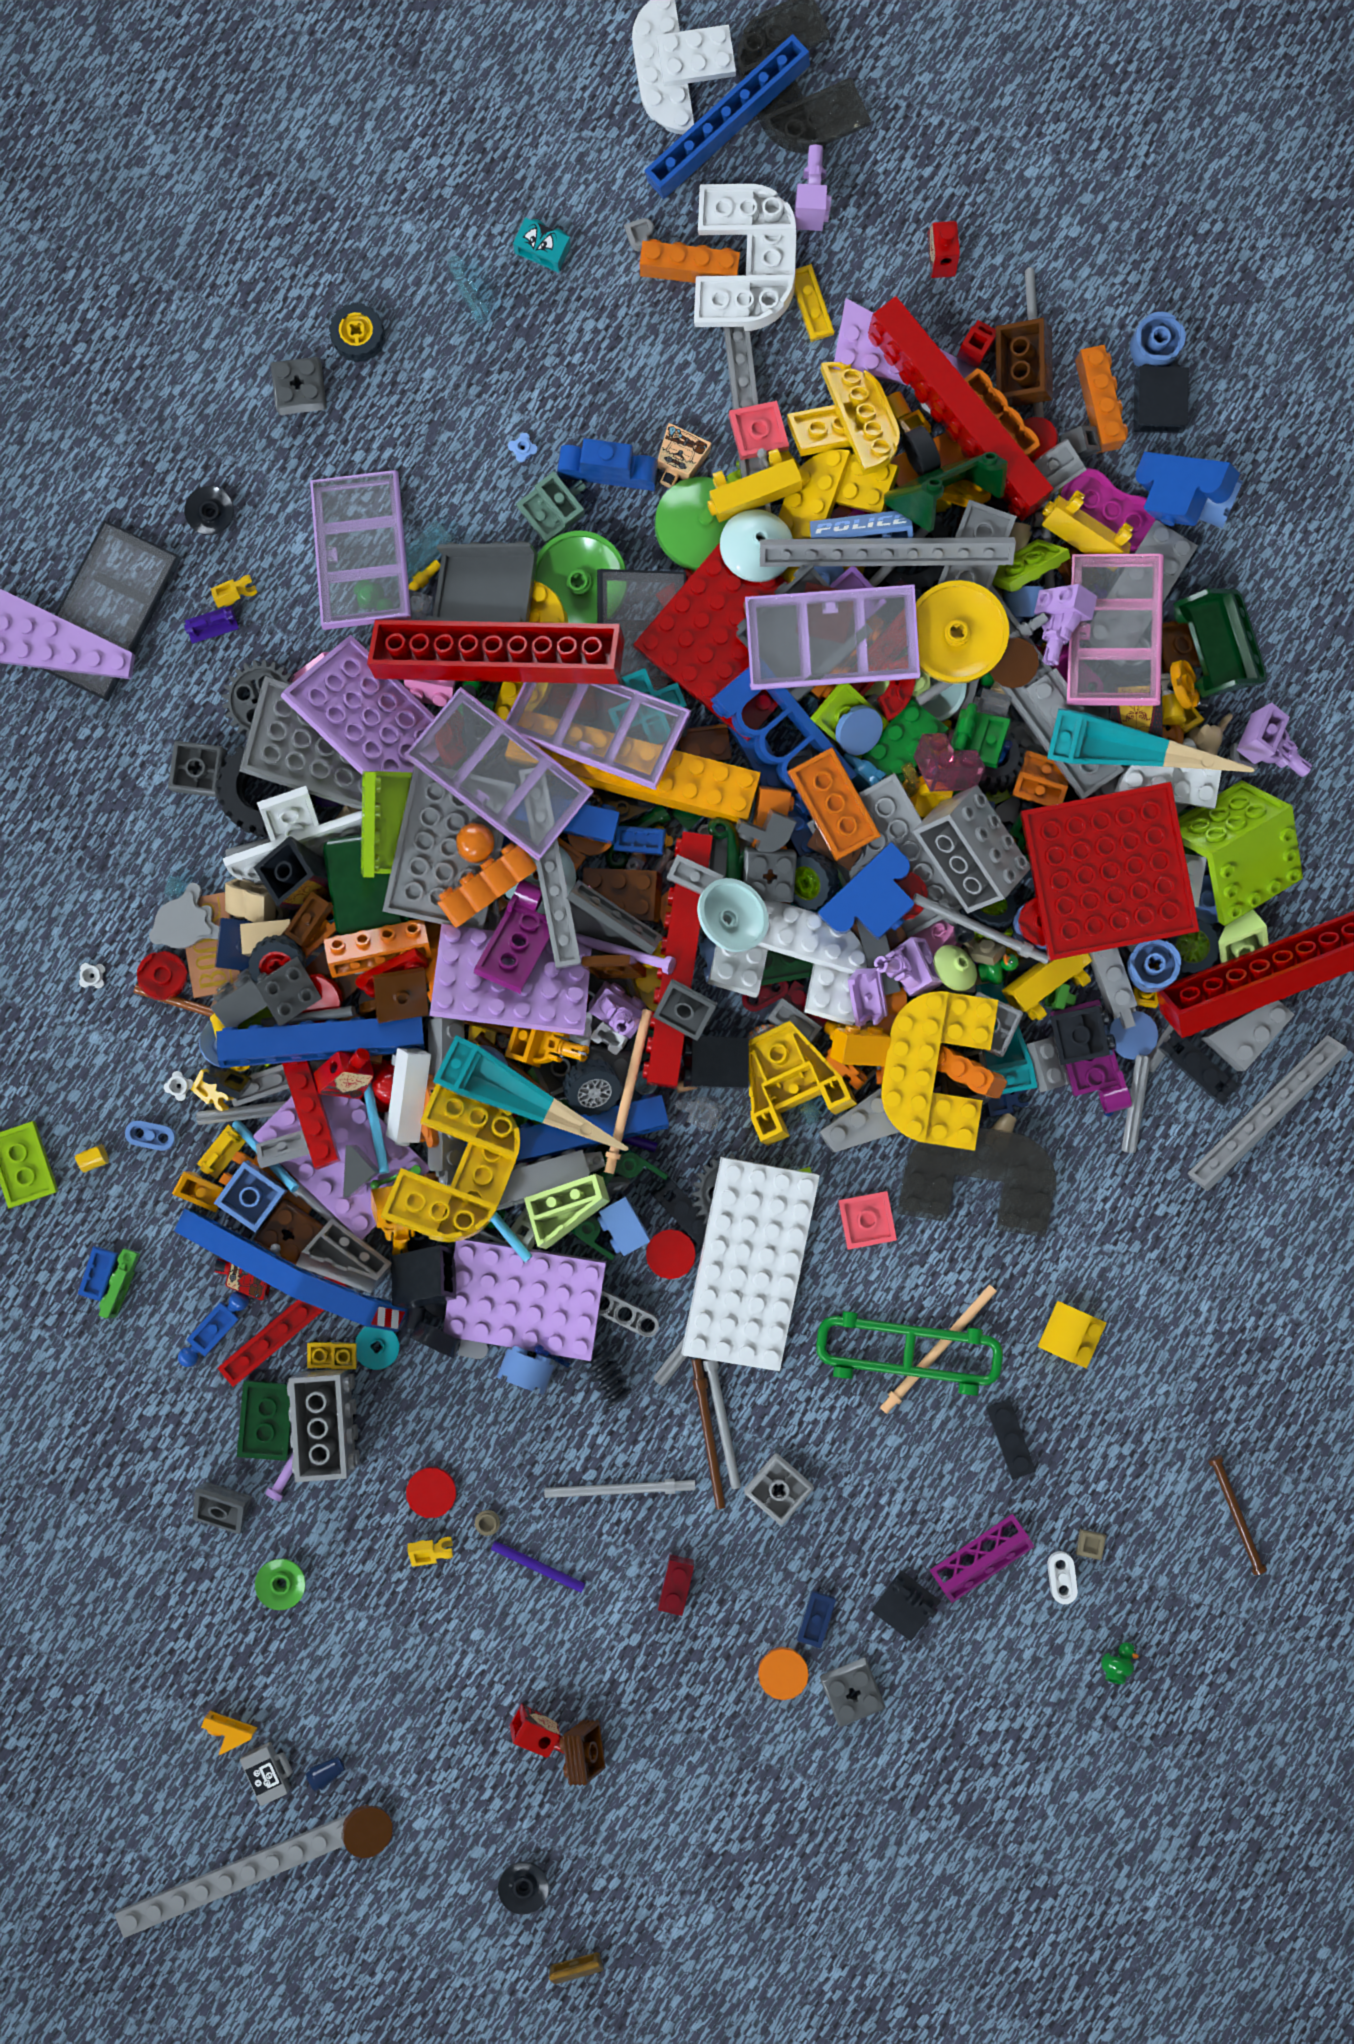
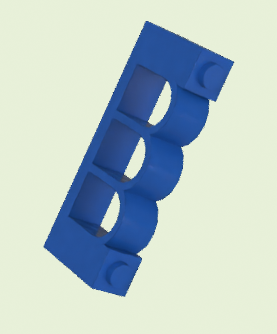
M759 658L761 679L777 678L765 662ZM749 666L711 699L713 703L712 708L720 717L724 716L726 719L732 717V724L739 734L744 737L755 738L754 748L758 758L770 765L778 764L776 772L780 784L785 789L795 792L792 795L794 796V807L801 814L810 815L787 773L788 762L808 743L819 754L833 747L850 780L857 774L786 688L766 689L783 711L761 730L748 728L742 720V709L748 701L761 691L751 690ZM788 716L805 738L783 757L772 756L765 748V736L777 723Z

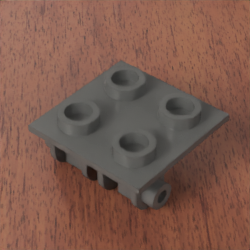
M297 956L268 976L266 973L260 974L257 977L258 982L254 984L279 1026H282L322 999Z

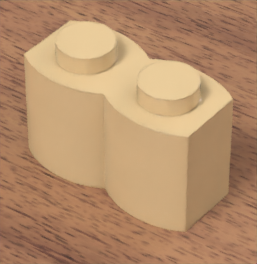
M237 878L225 883L226 912L232 914L235 918H246L253 923L271 921L276 918V903L264 885H257L250 880H239Z

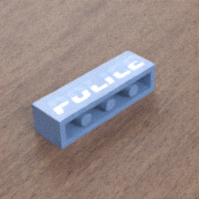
M897 511L810 521L811 539L913 538L912 521Z

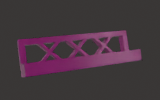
M1011 1514L932 1568L930 1572L947 1598L953 1603L1035 1546L1015 1516ZM1011 1524H1014L1019 1531L1011 1538L1003 1537L1004 1529ZM988 1540L996 1541L995 1549L990 1552L982 1551L983 1543ZM967 1554L975 1555L973 1564L970 1566L961 1565L964 1556ZM947 1568L955 1569L953 1577L945 1583L938 1575Z

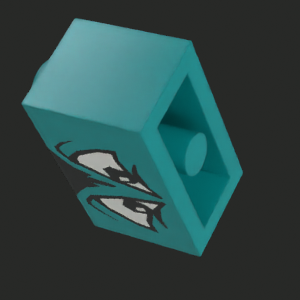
M525 217L513 242L515 254L559 273L571 248L570 237L560 229L553 230L546 227L538 219L530 220Z

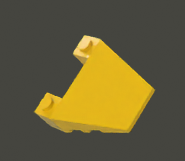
M791 1021L749 1040L751 1120L760 1142L770 1146L790 1136L781 1113L821 1094L828 1109L834 1115L857 1105L848 1082L829 1064L825 1057Z

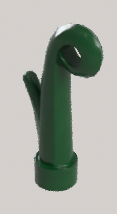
M658 805L651 809L650 813L635 820L623 822L618 826L656 828L659 825L663 826L672 819L664 807ZM612 844L605 853V862L610 869H623L628 862V856L626 852L614 851V845ZM615 854L621 856V860L619 862H614L613 858Z
M721 817L714 818L708 824L709 834L713 835L715 839L727 837L725 878L742 881L745 849L740 854L738 834L731 821ZM723 826L725 831L719 833L715 830V827Z

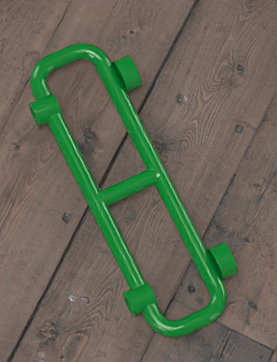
M843 1311L842 1316H830L824 1319L818 1329L817 1355L825 1364L834 1366V1377L853 1379L854 1369L958 1382V1393L978 1396L979 1385L985 1386L994 1383L999 1378L1002 1370L1003 1348L994 1337L982 1335L983 1329L968 1328L967 1332L905 1325L857 1318L858 1313ZM832 1326H842L904 1334L906 1339L903 1365L832 1356L826 1351L828 1330ZM916 1336L987 1345L993 1350L991 1372L988 1375L982 1376L914 1367L913 1358Z

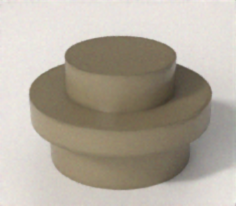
M484 1510L477 1515L475 1528L481 1535L490 1536L499 1529L500 1519L494 1511Z

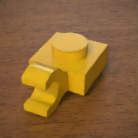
M245 575L236 582L231 579L211 588L217 607L232 605L241 598V594L245 596L257 594L255 585L250 588L245 587L252 582L250 575Z
M441 1538L436 1544L433 1543V1540L408 1543V1555L412 1567L435 1564L438 1558H452V1548L444 1549L445 1547L453 1546L452 1538Z

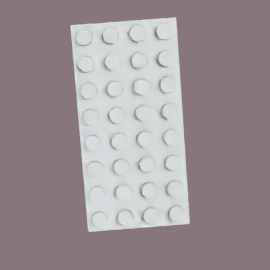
M721 1157L681 1351L682 1355L780 1371L820 1177L818 1174Z

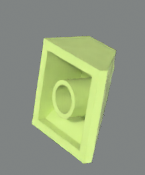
M1253 909L1225 926L1218 941L1221 963L1269 945L1267 925Z

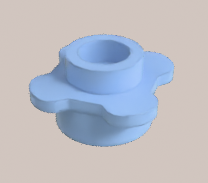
M527 433L520 434L518 439L510 441L508 444L509 450L514 452L518 462H524L531 455L537 453V446L531 443Z

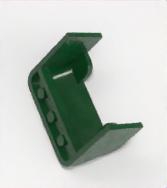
M602 1144L598 1145L594 1152L601 1151L606 1166L608 1157L605 1155L606 1151L609 1152L610 1146ZM620 1149L619 1154L621 1158L620 1160L617 1159L614 1174L618 1172L624 1177L633 1178L645 1166L665 1180L668 1177V1174L632 1150L624 1151ZM605 1166L590 1174H597L603 1177L605 1186L608 1185L614 1174L604 1172ZM593 1216L588 1217L571 1230L579 1239L609 1259L613 1260L616 1253L596 1241L600 1233V1224Z

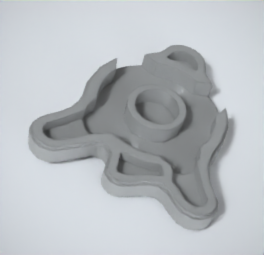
M190 883L180 898L169 901L159 909L155 917L154 927L149 933L152 943L156 945L165 944L172 948L187 949L203 939L218 940L219 926L212 922V907L208 905L199 907L198 905L202 892L198 884Z

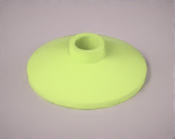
M944 945L936 951L933 959L934 969L939 979L947 987L955 991H966L975 984L977 978L975 964L963 949L954 945Z

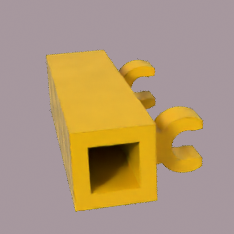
M774 449L768 452L770 468L729 484L726 483L722 470L713 473V483L716 489L709 491L710 501H707L711 515H716L720 523L740 512L758 508L801 491L803 480L794 459L782 462L778 449Z
M1076 490L1069 501L1058 496L1054 502L1049 501L1042 511L1044 515L1042 526L1084 554H1130L1131 543L1128 540L1132 536L1131 531L1133 527L1125 522L1116 534L1080 510L1079 508L1084 503L1082 499L1085 497L1080 491ZM1107 568V569L1110 570L1111 572L1115 573V571H1116L1118 568Z
M1087 953L1048 961L1047 964L1039 962L1001 991L1011 1007L1022 1012L1027 1011L1031 1020L1037 1018L1040 1021L1047 1013L1038 1003L1070 978L1075 986L1081 984L1084 987L1091 982L1089 975L1083 968L1091 963L1092 959Z

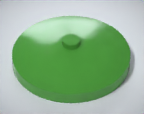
M710 477L688 478L673 485L661 498L655 515V534L662 550L676 564L692 571H696L720 543L722 531L730 520L727 519L719 523L716 515L712 516L707 505V501H710L709 491L716 489L713 483L714 478Z
M571 531L553 538L539 551L534 581L544 584L559 596L564 611L567 612L568 623L597 624V569L627 570L619 551L604 537L588 531ZM607 581V620L613 618L621 608L627 594L628 582Z

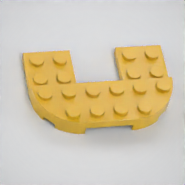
M836 449L819 453L806 461L798 469L803 480L802 490L785 497L778 517L788 526L793 539H811L810 521L830 519L835 504L873 514L885 512L887 505L884 503V494L894 488L900 468L898 465L889 463L876 473L863 475L857 458L851 451ZM842 566V567H843V569L846 571V570H847L849 567H851V566ZM855 566L863 575L866 566ZM787 567L780 576L790 583L795 579L793 574L800 567Z
M944 991L930 992L911 1000L897 1014L889 1034L891 1042L890 1048L887 1051L881 1085V1099L887 1117L902 1134L918 1142L975 1151L983 1100L933 1093L940 1043L991 1050L998 1000Z
M436 1084L420 1124L468 1142L457 1171L449 1187L400 1168L382 1211L381 1218L430 1236L429 1239L435 1241L456 1242L476 1235L493 1218L516 1163L520 1148V1132L511 1112L458 1095Z

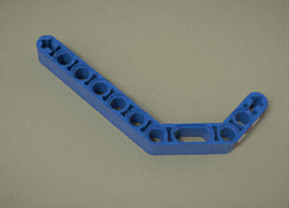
M184 1208L174 1229L181 1236L283 1293L361 1325L398 1332L408 1309L393 1306L392 1300L365 1295L307 1272L193 1209Z

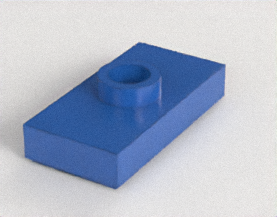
M618 826L614 851L664 855L666 830Z
M93 1246L78 1295L101 1302L103 1296L107 1293L109 1280L113 1274L119 1253Z

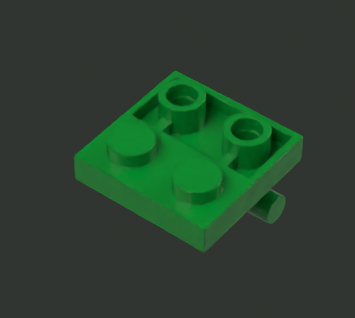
M969 703L967 709H961L947 752L948 758L997 768L1011 720L976 712L978 706Z

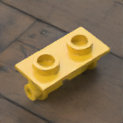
M227 1125L197 1164L205 1174H210L217 1179L246 1141L234 1128Z

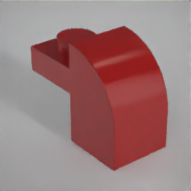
M977 320L964 339L956 358L979 369L996 339V329Z

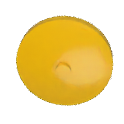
M948 581L932 587L916 602L919 668L927 675L945 683H968L988 674L1001 660L1009 640V622L1001 602L988 589L969 581Z

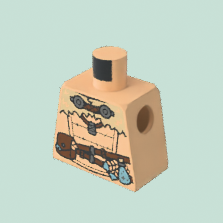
M669 423L658 457V468L665 471L660 483L667 488H671L675 485L678 478L682 480L692 478L709 455L711 443Z

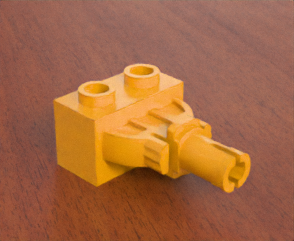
M831 1020L825 1023L824 1032L830 1035V1040L833 1041L830 1054L832 1059L844 1065L885 1066L891 1036L883 1033L882 1028L868 1026L867 1029H861L858 1026L846 1025Z
M514 1027L505 1057L540 1068L541 1064L551 1061L562 1062L563 1058L554 1054L584 1062L588 1056L577 1052L589 1054V1047L560 1038L569 1039L570 1034Z
M393 1186L371 1189V1210L377 1228H381L385 1232L386 1240L391 1241L392 1235V1255L400 1254V1250L402 1253L408 1252L407 1241L410 1240L409 1232L411 1237H414L415 1231L381 1218L382 1211Z

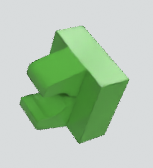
M1062 984L1046 996L1044 1007L1064 1010L1065 1005H1075L1077 996L1068 993L1070 985Z

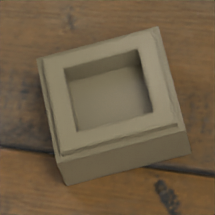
M1080 1529L1075 1554L1102 1560L1106 1535Z

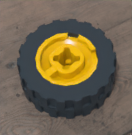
M351 303L350 305L342 306L343 308L338 309L334 317L332 316L331 325H329V335L335 349L341 357L344 356L348 361L352 360L359 363V361L366 362L370 358L373 359L378 352L380 353L381 347L385 343V330L378 313H375L370 306L367 307L362 303Z

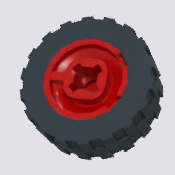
M267 936L261 942L259 941L251 952L248 967L251 973L250 977L257 983V977L260 974L266 973L268 976L296 956L304 969H306L305 952L302 951L300 945L294 940L287 938V936Z

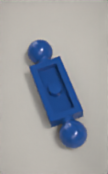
M235 1291L229 1297L228 1306L220 1302L186 1339L192 1346L180 1350L178 1361L182 1366L192 1367L198 1361L199 1352L204 1357L211 1352L240 1319L235 1312L244 1310L248 1306V1295Z

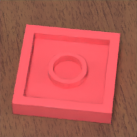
M777 401L729 411V419L740 460L758 457L757 451L761 448L767 451V455L769 451L778 449L779 452L788 451L789 443Z
M887 1191L838 1200L848 1250L897 1240Z

